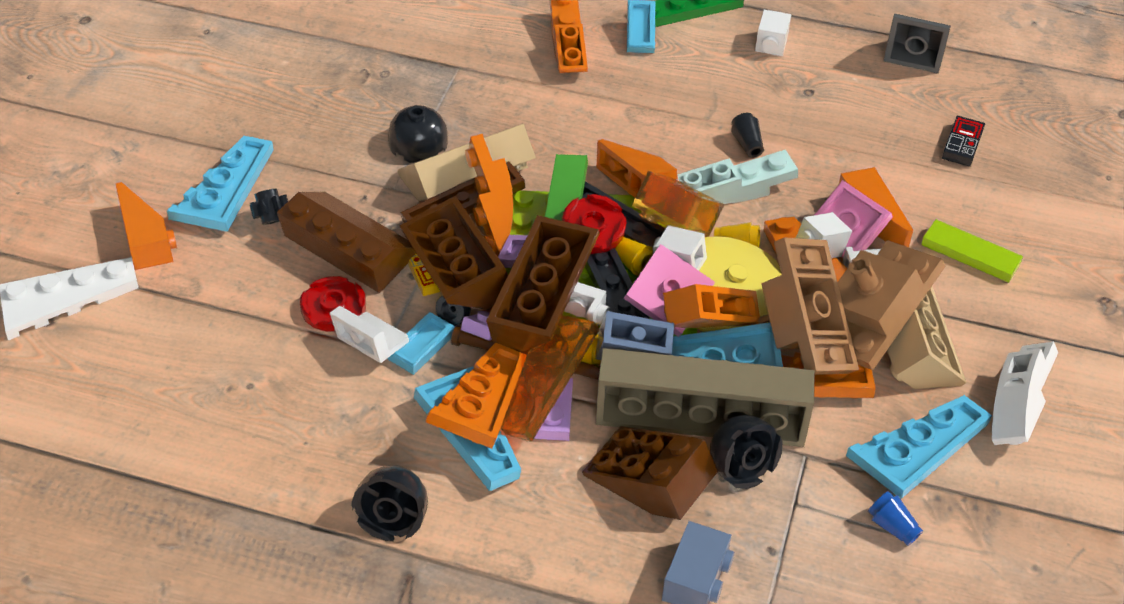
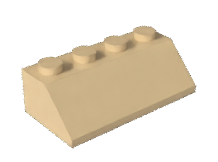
M524 124L484 138L492 161L505 158V161H510L517 171L528 168L526 162L536 158ZM469 143L397 170L400 178L418 201L430 199L477 176L474 167L470 168L468 166L465 156V150L468 149Z
M931 287L886 351L891 360L889 368L899 382L904 381L913 389L962 386L967 382L933 287Z

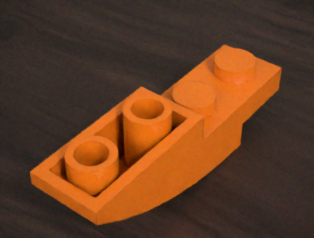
M549 0L552 39L559 73L588 72L583 24H581L578 0Z
M479 134L470 137L469 147L465 150L468 166L470 168L474 167L477 174L475 184L479 195L477 205L473 208V214L477 226L483 227L486 235L484 238L495 254L499 256L511 232L513 221L512 185L505 158L492 161L484 136Z

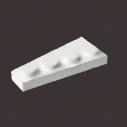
M132 257L0 284L4 327L8 340L20 336L18 331L33 325L35 329L49 324L48 319L63 313L71 316L81 312V308L84 305L93 301L101 304L138 289Z

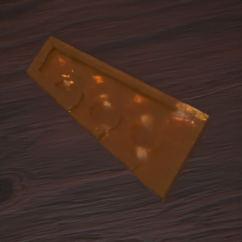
M562 315L551 341L529 350L500 428L507 436L529 442L533 441L600 331L594 321Z

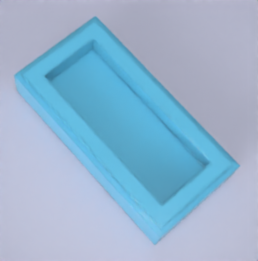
M628 0L627 52L655 53V1Z
M429 312L406 333L409 342L387 359L414 375L451 339L455 326Z

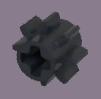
M277 188L255 193L256 201L250 203L253 219L261 218L262 225L280 222L277 212L288 202L287 194L279 196Z

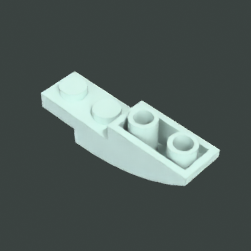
M785 149L737 165H733L729 158L677 174L678 182L676 187L684 201L700 204L738 203L770 195V186L798 178V168Z

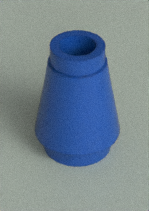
M889 491L879 497L868 510L873 516L872 521L900 541H903L907 546L911 545L923 533V530L919 527V524L898 495L894 497Z

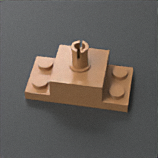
M784 237L775 241L777 262L782 275L761 283L768 315L761 316L758 324L771 323L777 349H800V358L804 369L815 370L814 375L849 374L858 371L859 367L827 240Z
M887 240L877 255L860 250L858 255L851 260L852 263H849L848 269L837 283L858 365L872 371L946 267L942 258Z

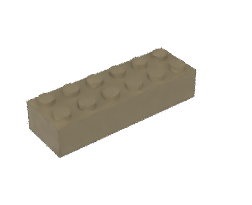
M603 348L598 382L596 425L624 426L650 431L713 437L720 425L728 419L739 415H749L763 419L773 426L776 433L781 436L783 445L804 447L814 406L815 370Z

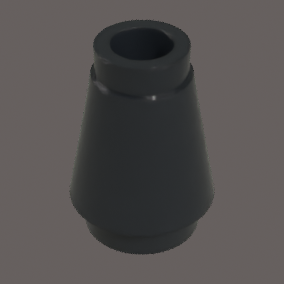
M748 112L734 117L731 122L732 134L748 157L760 156L764 152L758 118Z

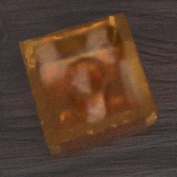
M652 171L647 172L632 204L633 207L641 210L640 217L654 224L659 222L667 227L669 225L703 233L705 237L710 236L725 205L673 177Z

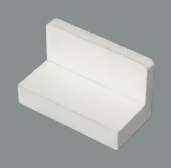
M341 306L330 312L337 337L379 363L385 361L409 342L407 334L368 312L357 316Z

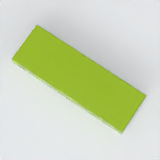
M935 219L924 235L921 244L1008 283L1023 259L1022 255Z

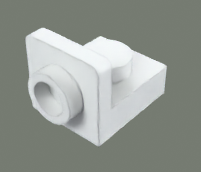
M577 282L564 310L575 316L587 318V334H594L606 312L609 311L610 307L606 306V291Z

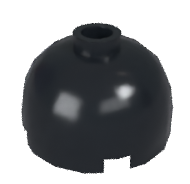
M421 105L406 107L398 111L390 122L389 147L392 154L396 156V153L404 156V161L409 163H417L436 156L443 149L444 152L447 149L448 131L442 116L432 108Z
M739 415L728 419L720 425L711 440L710 453L718 471L717 473L735 488L749 489L763 482L759 477L764 475L767 470L771 473L775 470L782 455L783 441L781 436L776 433L775 428L763 419L756 416Z
M386 465L372 470L360 482L352 499V511L355 508V512L358 515V524L371 536L385 541H394V536L403 537L407 535L405 538L407 539L420 529L428 508L427 490L420 478L411 470L398 465Z

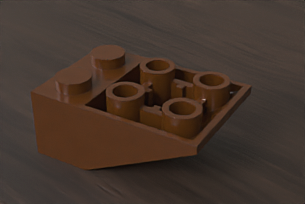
M620 426L614 432L608 442L582 471L583 475L648 513L677 520L683 518L718 472L705 439Z

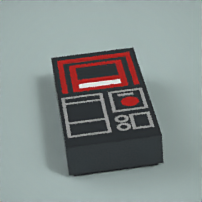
M957 115L942 159L971 167L985 123Z

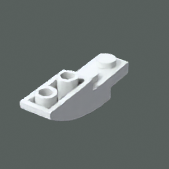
M1054 341L1025 345L1021 347L1019 352L1008 353L1000 374L994 403L992 441L994 445H1018L1028 442L1046 402L1041 389L1058 354Z

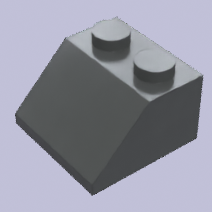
M894 13L884 62L939 74L951 25Z

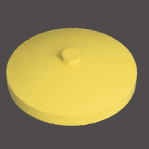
M718 236L705 237L707 259L699 271L715 282L713 286L756 291L760 317L768 315L761 283L782 275L777 260L762 249L742 240ZM742 326L705 327L697 329H699L702 332H708Z

